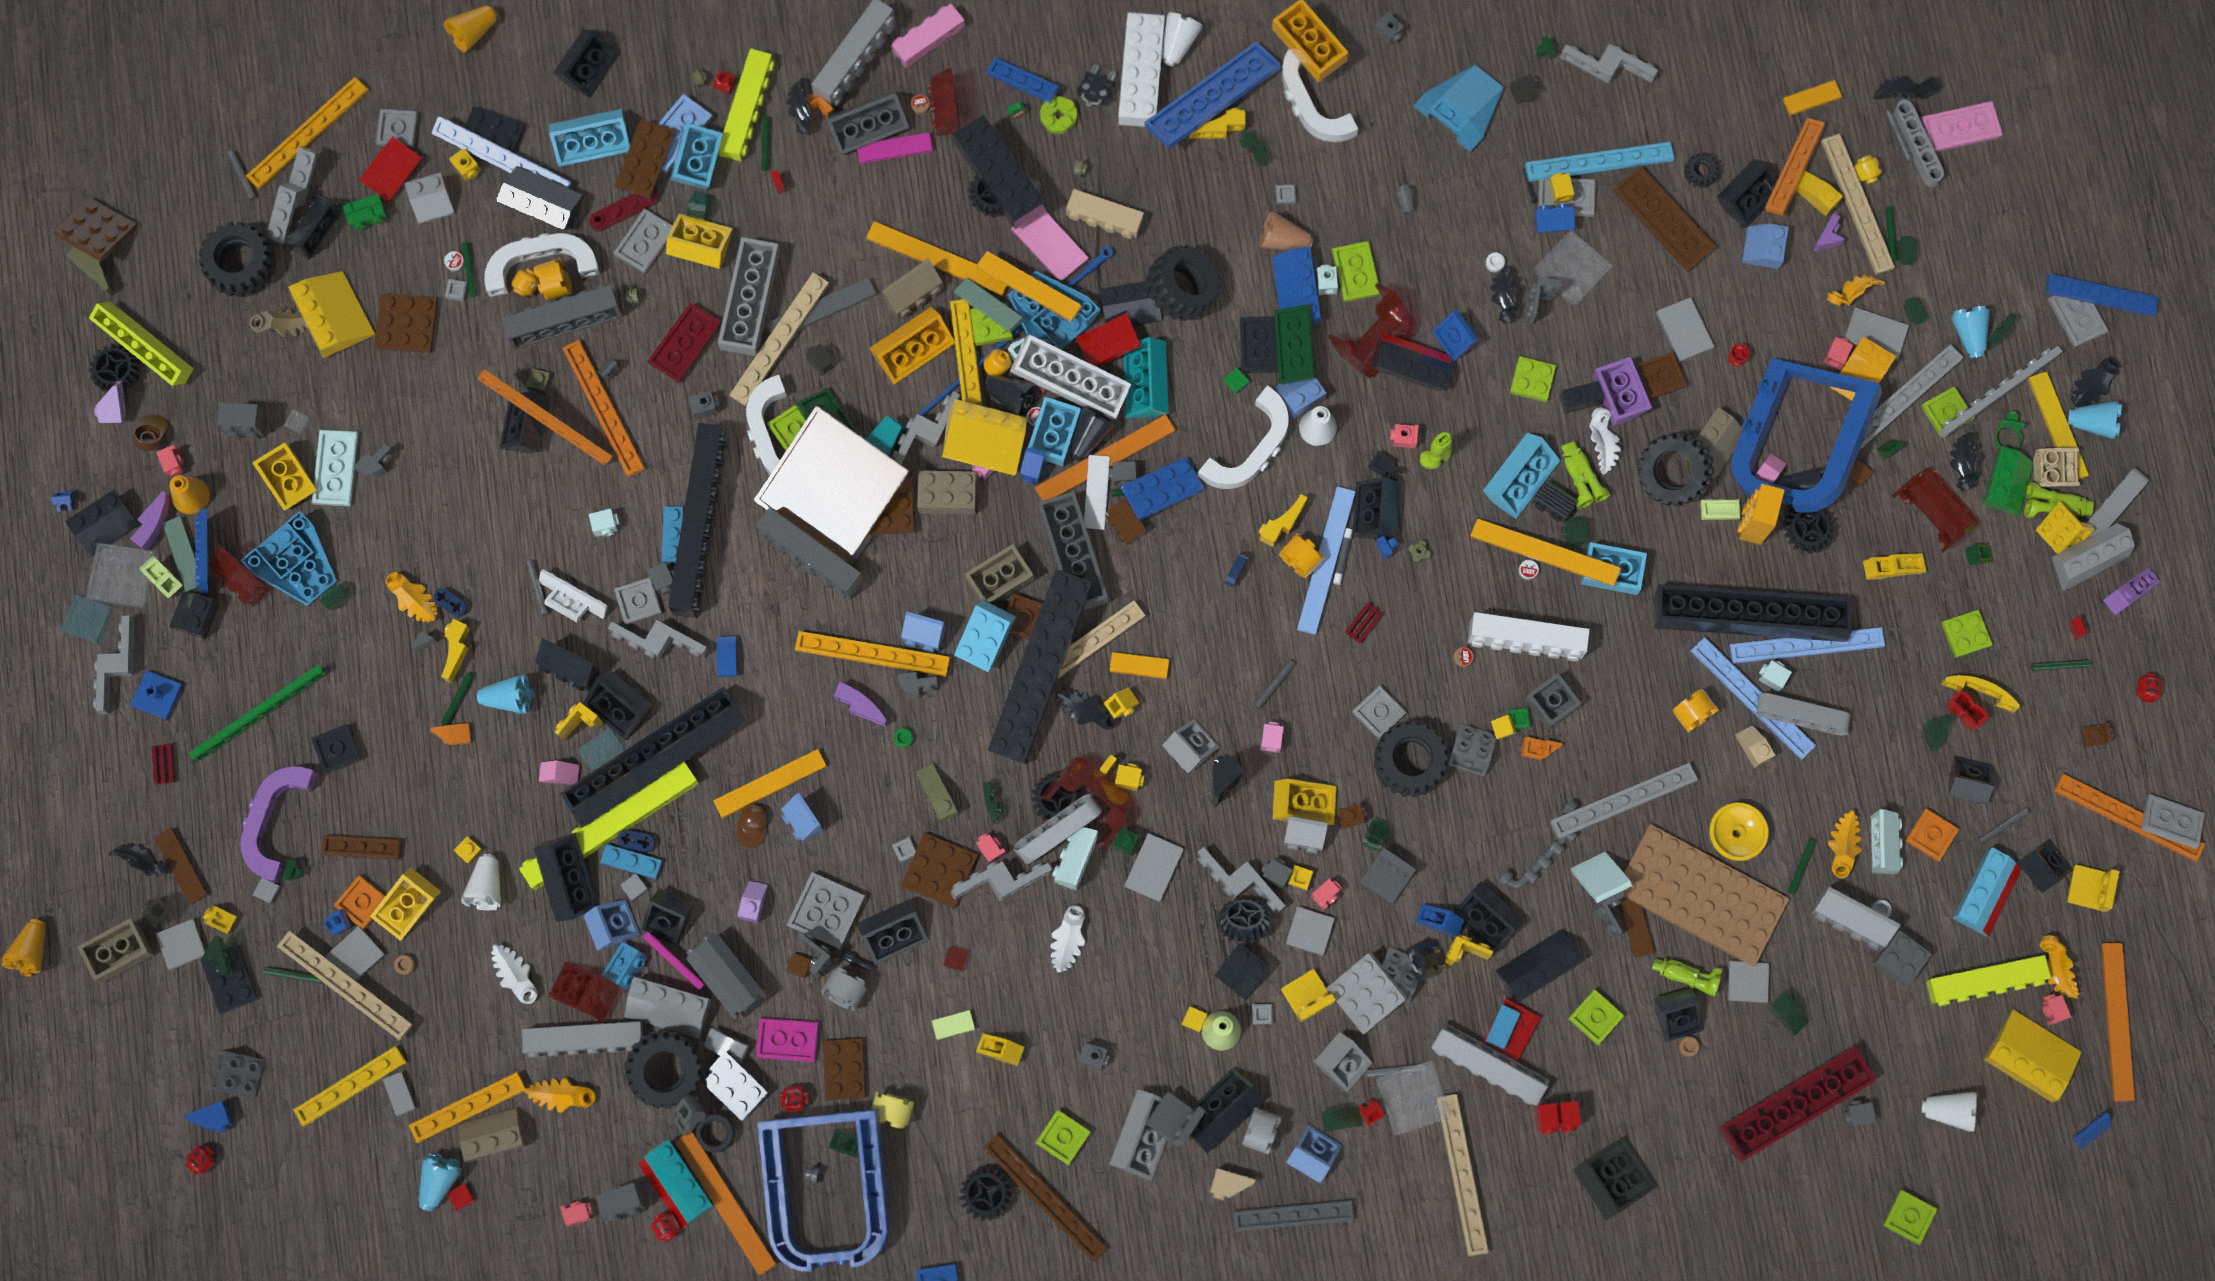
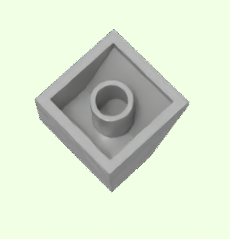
M441 173L404 183L418 224L455 214L446 182Z
M1195 719L1176 730L1162 745L1187 773L1199 767L1220 748Z
M1289 816L1283 845L1287 846L1289 850L1298 851L1301 848L1306 849L1307 853L1318 854V852L1323 850L1328 823Z
M1340 1032L1314 1061L1328 1077L1346 1092L1351 1089L1373 1063L1351 1039Z

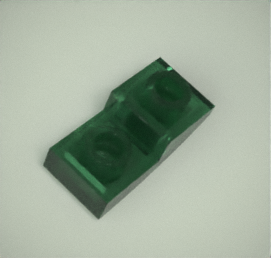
M1241 130L1239 142L1242 149L1245 148L1247 154L1253 152L1255 161L1259 162L1261 167L1268 165L1269 158L1259 141L1247 130Z
M2009 313L2006 318H2002L1999 327L1988 334L1987 343L1989 344L1986 350H1992L2001 342L2012 328L2017 315Z
M983 782L984 800L992 822L998 824V819L1002 817V807H998V802L991 801V799L995 798V788H991V782Z

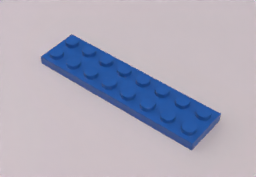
M1255 42L1145 121V127L1170 149L1281 68V64L1259 43Z

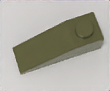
M73 247L66 254L78 268L110 296L114 294L102 262L76 247Z
M933 763L916 771L915 773L940 823L958 816V812Z

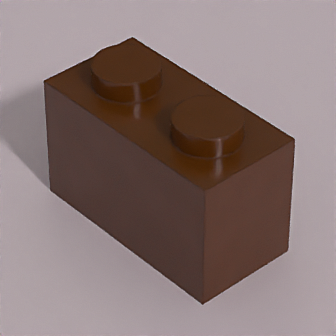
M1125 499L1106 510L1105 520L1110 528H1115L1117 531L1115 535L1121 543L1124 542L1128 546L1146 534L1145 527L1138 520Z

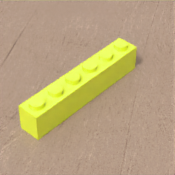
M754 49L749 51L718 151L722 157L742 161L743 156L747 155V142L753 136V123L758 120L759 105L762 106L764 101L763 92L769 86L770 79L768 76L770 72H773L775 66L772 54Z
M111 301L96 304L89 317L90 320L172 386L187 382L194 368Z
M2044 955L1927 980L1926 984L1931 1003H1938L1939 1006L1951 1004L1950 1000L1957 999L1958 1002L1970 1000L1969 996L1976 995L1977 998L1989 996L1988 992L1995 991L1997 995L2008 992L2007 989L2012 987L2016 991L2027 988V984L2033 983L2034 987L2044 985L2046 980L2051 979Z

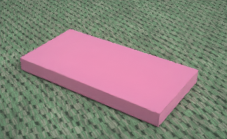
M1993 101L1920 118L1935 152L2003 136Z
M1046 211L1016 230L1012 227V231L1060 283L1089 260L1086 254Z

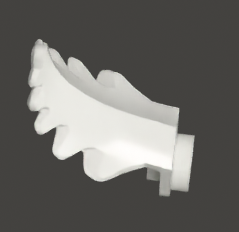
M1600 407L1593 411L1589 427L1592 430L1591 440L1597 442L1595 450L1600 452L1597 457L1598 460H1601L1599 462V466H1601L1600 471L1605 475L1607 471L1612 470L1610 466L1616 465L1614 459L1618 460L1619 456L1614 452L1621 451V448L1615 444L1620 441L1619 437L1607 428L1611 417L1610 412L1606 408Z
M1070 906L1065 912L1062 925L1052 932V937L1057 941L1050 945V948L1056 950L1050 956L1054 958L1051 962L1055 964L1053 967L1056 968L1057 972L1067 971L1066 967L1071 968L1070 962H1076L1073 955L1080 956L1081 954L1077 946H1084L1085 939L1081 933V926L1085 915L1083 909L1079 906Z
M493 945L491 954L495 956L492 957V960L497 961L493 966L494 968H501L496 973V976L504 977L500 985L512 989L522 1003H533L537 997V990L528 979L530 965H521L523 957L520 956L514 959L516 952L512 951L509 953V947L503 949V945Z

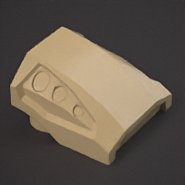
M2079 448L2036 449L2033 460L2035 483L2040 487L2080 486L2077 469V452H2079Z

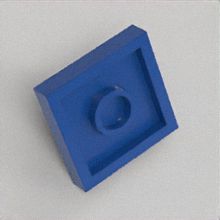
M1458 310L1452 311L1432 331L1446 353L1451 356L1453 362L1457 361L1478 341L1474 334V328L1466 323Z
M146 671L130 706L168 721L183 685Z

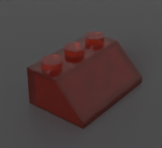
M948 68L932 76L931 84H928L929 95L933 96V101H929L930 112H934L935 116L934 119H931L932 130H936L937 136L953 135V133L958 131L952 68Z
M220 544L216 547L208 564L213 569L210 573L218 580L222 578L226 582L224 586L232 593L236 591L240 594L237 598L245 605L249 603L254 607L270 590Z

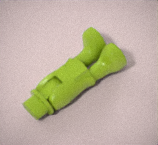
M1443 432L1437 435L1431 442L1430 451L1426 450L1421 453L1419 460L1424 468L1437 469L1441 466V460H1449L1452 453V437L1449 433Z
M1575 441L1563 445L1561 448L1564 452L1565 466L1579 493L1576 504L1577 509H1583L1591 505L1593 501L1598 503L1610 497L1608 489L1600 485L1586 455L1582 452L1581 448L1577 447ZM1588 483H1589V485H1590V487H1591L1592 494L1590 493V491L1588 490V488H1587V486H1586V484H1588Z
M2030 482L2027 486L2026 498L2030 500L2025 505V517L2032 518L2038 512L2050 513L2059 502L2063 503L2075 517L2092 516L2094 502L2087 501L2085 497L2058 493L2054 490L2049 491L2041 488L2034 482ZM2035 499H2047L2048 501L2046 503Z
M1665 958L1664 961L1655 959L1652 967L1653 970L1659 971L1663 977L1685 983L1691 988L1696 987L1714 997L1723 970L1716 967L1710 974H1704L1699 972V969L1679 961H1667Z

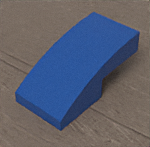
M736 636L717 637V677H737Z

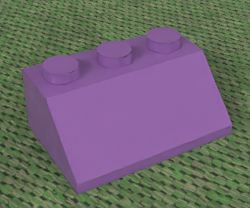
M1631 357L1595 369L1592 377L1594 382L1599 381L1604 397L1603 403L1611 414L1610 420L1613 427L1631 421L1652 409Z

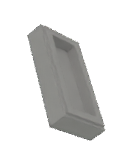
M403 1072L383 1079L397 1117L416 1109Z

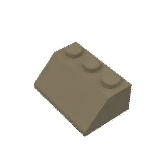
M926 259L882 291L884 301L897 319L905 318L911 314V310L915 307L923 306L929 297L938 295L942 291L943 283L930 260Z
M1719 407L1696 438L1702 440L1704 447H1708L1710 450L1709 455L1714 460V463H1712V468H1715L1714 474H1712L1714 479L1733 454L1743 430L1734 417ZM1685 455L1683 458L1691 463L1690 459Z
M517 1108L459 1124L460 1146L464 1162L471 1163L527 1147Z

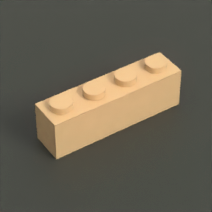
M1073 189L1066 208V215L1070 219L1085 221L1089 226H1099L1110 233H1120L1127 239L1137 238L1144 220L1143 212Z

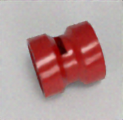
M1740 343L1734 345L1727 357L1729 364L1733 367L1744 365L1750 353L1748 347Z

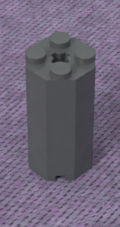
M709 933L702 939L703 943L698 947L694 945L686 952L689 955L686 959L737 1021L739 1020L738 1015L741 1014L744 1017L760 1005L762 1002L760 998L763 997L765 999L767 995L720 936Z

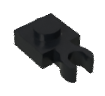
M1380 451L1377 452L1368 466L1369 469L1382 477L1389 474L1394 481L1399 479L1394 475V472L1403 474L1401 468L1392 466L1395 460Z

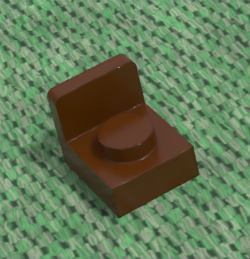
M2109 723L2080 729L2084 748L2107 745L2112 742L2114 737L2113 729L2109 726Z
M1360 803L1336 810L1341 830L1362 825L1365 822L1364 818H1367L1365 808L1361 807Z

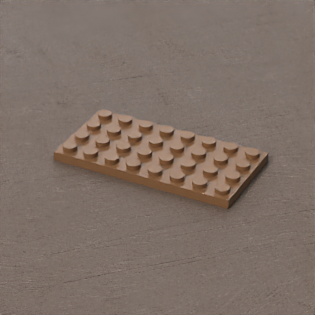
M1651 824L1644 833L1624 872L1632 884L1631 887L1622 891L1624 897L1753 967L1757 964L1789 898Z

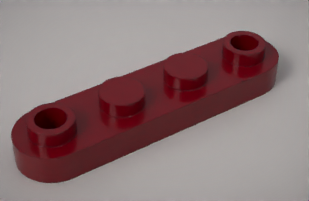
M654 189L651 199L631 194L591 214L589 224L597 232L604 231L642 212L644 208L648 209L656 205L659 200L658 193ZM597 218H601L600 222H595Z

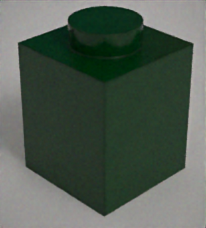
M1121 828L1114 842L1113 849L1131 857L1139 840V835Z

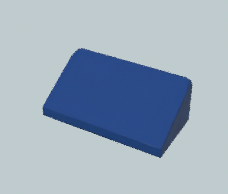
M2108 1113L2100 1114L2073 1136L2072 1139L2080 1149L2085 1148L2111 1126L2110 1115Z

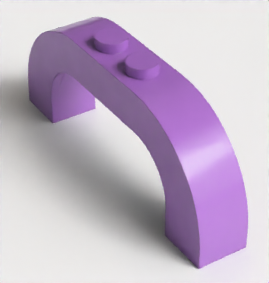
M286 767L277 770L262 782L255 798H252L249 804L250 812L248 817H245L242 825L244 829L241 835V852L248 867L268 881L279 884L285 866L280 862L266 858L261 847L262 838L276 799L283 791L290 788H299L311 792L317 777L315 771L303 767Z

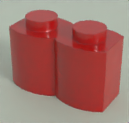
M1962 690L1957 692L1945 704L1948 711L1952 715L1959 717L1963 726L1970 731L1976 730L1988 719L1986 711L1979 705L1974 704L1970 695Z

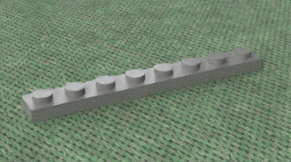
M1951 344L1875 410L1860 449L1964 358Z
M2058 346L2053 350L2050 348L2045 350L2039 360L2034 358L2027 364L2028 367L2025 370L2020 368L2013 374L2014 377L2011 380L2006 378L1999 384L2000 387L1997 390L1992 388L1985 394L1986 397L1983 400L1978 398L1971 404L1972 407L1969 410L1964 408L1956 414L1958 416L1956 419L1950 418L1943 423L1942 426L1944 428L1939 432L1943 438L1947 437L2052 362L2063 351Z
M1687 763L1550 821V824L1559 840L1695 783L1698 779L1690 763Z

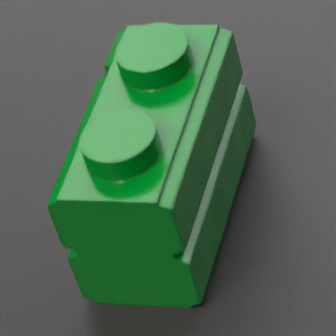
M379 194L342 205L348 225L352 230L360 231L365 229L367 225H378L383 223L385 219H388Z

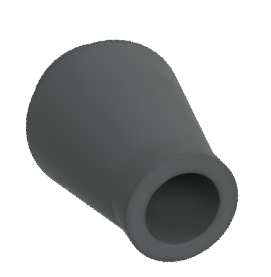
M1411 185L1397 187L1395 194L1403 209V213L1415 211L1413 188H1411Z

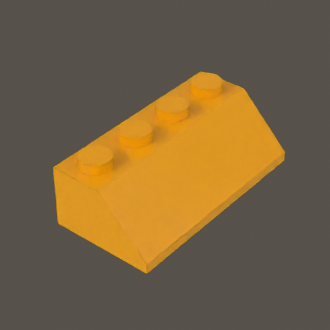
M929 307L869 349L891 382L896 384L955 344V341L940 314L932 307Z

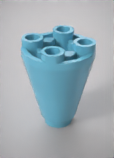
M1986 305L1972 308V312H1967V309L1954 311V315H1951V320L1966 353L1969 354L1970 358L1985 356L1989 309H1986Z
M2112 401L2069 410L2068 425L2115 439V436L2119 437L2120 423H2116V420L2121 416L2122 404H2118V401Z
M518 675L479 689L477 700L479 704L487 707L526 714L529 713L530 703L534 699L535 694L534 690L530 688L528 676Z
M430 1152L429 1156L423 1157L419 1190L420 1208L434 1211L435 1207H438L462 1171L458 1160L441 1158V1155L435 1152Z

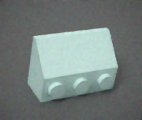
M1879 809L1871 815L1872 874H1896L1902 869L1903 860L1899 855V850L1902 849V839L1899 838L1902 822L1898 817V813Z
M1082 827L1067 838L1070 841L1067 848H1063L1060 858L1063 860L1060 866L1056 865L1052 875L1055 877V883L1077 891L1097 841L1098 831Z

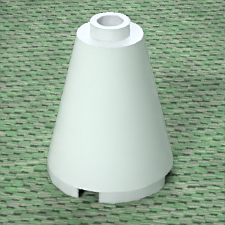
M1169 12L1166 19L1161 58L1164 60V64L1174 67V64L1178 65L1194 42L1201 31L1202 24L1189 17L1186 19L1181 17L1182 15Z
M1318 406L1303 415L1300 420L1299 430L1302 438L1308 444L1319 446L1328 444L1334 438L1337 431V423L1326 407Z
M484 854L482 857H479L462 895L461 901L464 905L468 907L471 904L477 905L476 909L487 911L496 910L497 906L501 907L499 861L494 855Z
M1967 1092L1927 1097V1101L1922 1102V1113H1926L1927 1118L1974 1132L1977 1093Z

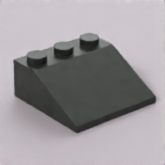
M1625 1136L1573 1169L1606 1221L1621 1213L1658 1187Z

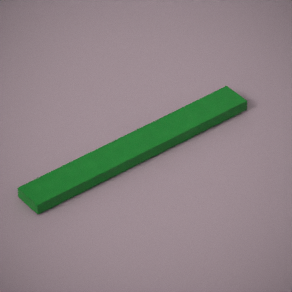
M318 664L188 754L194 761L199 762L324 677L326 672Z

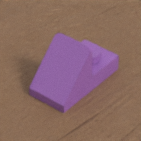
M1833 213L1813 251L1818 252L1842 245L1845 239L1835 234L1840 226L1837 223L1840 216Z

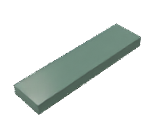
M968 278L954 290L957 296L1009 333H1012L1023 321L1022 316Z
M179 516L163 522L162 524L185 591L190 593L200 589L196 588L195 554L182 517Z

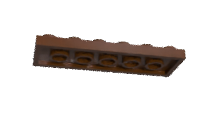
M1642 166L1613 188L1614 194L1686 272L1715 250L1716 246Z

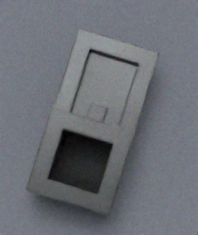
M384 444L373 457L365 453L353 467L366 478L381 477L387 472L382 466L391 461L394 452Z
M916 672L897 674L901 690L910 697L920 698L919 690L932 692L934 688H938L936 676L918 679Z
M693 1096L683 1097L675 1109L678 1115L674 1122L683 1136L690 1135L697 1122L704 1121L705 1119L704 1111Z

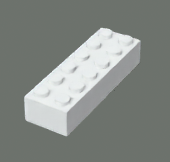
M1128 13L1119 125L1145 127V121L1157 113L1165 15Z
M1031 335L1025 337L1010 372L1082 407L1084 406L1109 420L1117 417L1131 386L1130 383Z
M1474 612L1470 620L1467 643H1471L1473 647L1479 648L1483 647V645L1491 646L1493 650L1510 649V652L1513 653L1525 651L1533 656L1545 654L1553 659L1566 657L1567 660L1576 662L1582 660L1587 652L1589 629Z

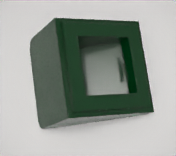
M1891 439L1879 446L1877 451L1883 460H1886L1899 452L1903 447V443Z
M1973 544L1966 547L1969 565L1993 562L1989 544Z

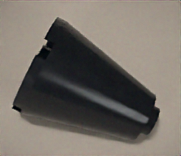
M1000 375L989 376L985 381L986 391L1014 415L1026 417L1030 410L1029 407L1032 403H1036L1039 395V387L1031 382Z
M1083 406L1068 451L1071 452L1069 456L1078 461L1081 458L1085 459L1113 430L1115 425Z
M1825 467L1778 477V481H1774V484L1795 490H1808L1820 482Z

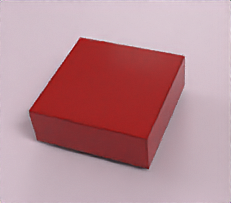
M778 170L771 171L778 194L785 193Z
M2080 616L2068 622L2075 640L2087 635Z
M466 1184L447 1193L456 1211L475 1202Z

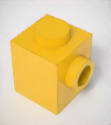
M464 148L449 159L453 167L466 182L469 179H474L481 171L478 164Z
M1569 173L1554 174L1548 183L1553 203L1572 201L1574 191Z
M1128 687L1114 693L1104 704L1115 719L1122 715L1125 717L1131 715L1135 711L1134 707L1139 702Z
M1135 764L1119 765L1115 787L1138 791V787L1143 786L1145 775H1141L1142 769H1139V766Z

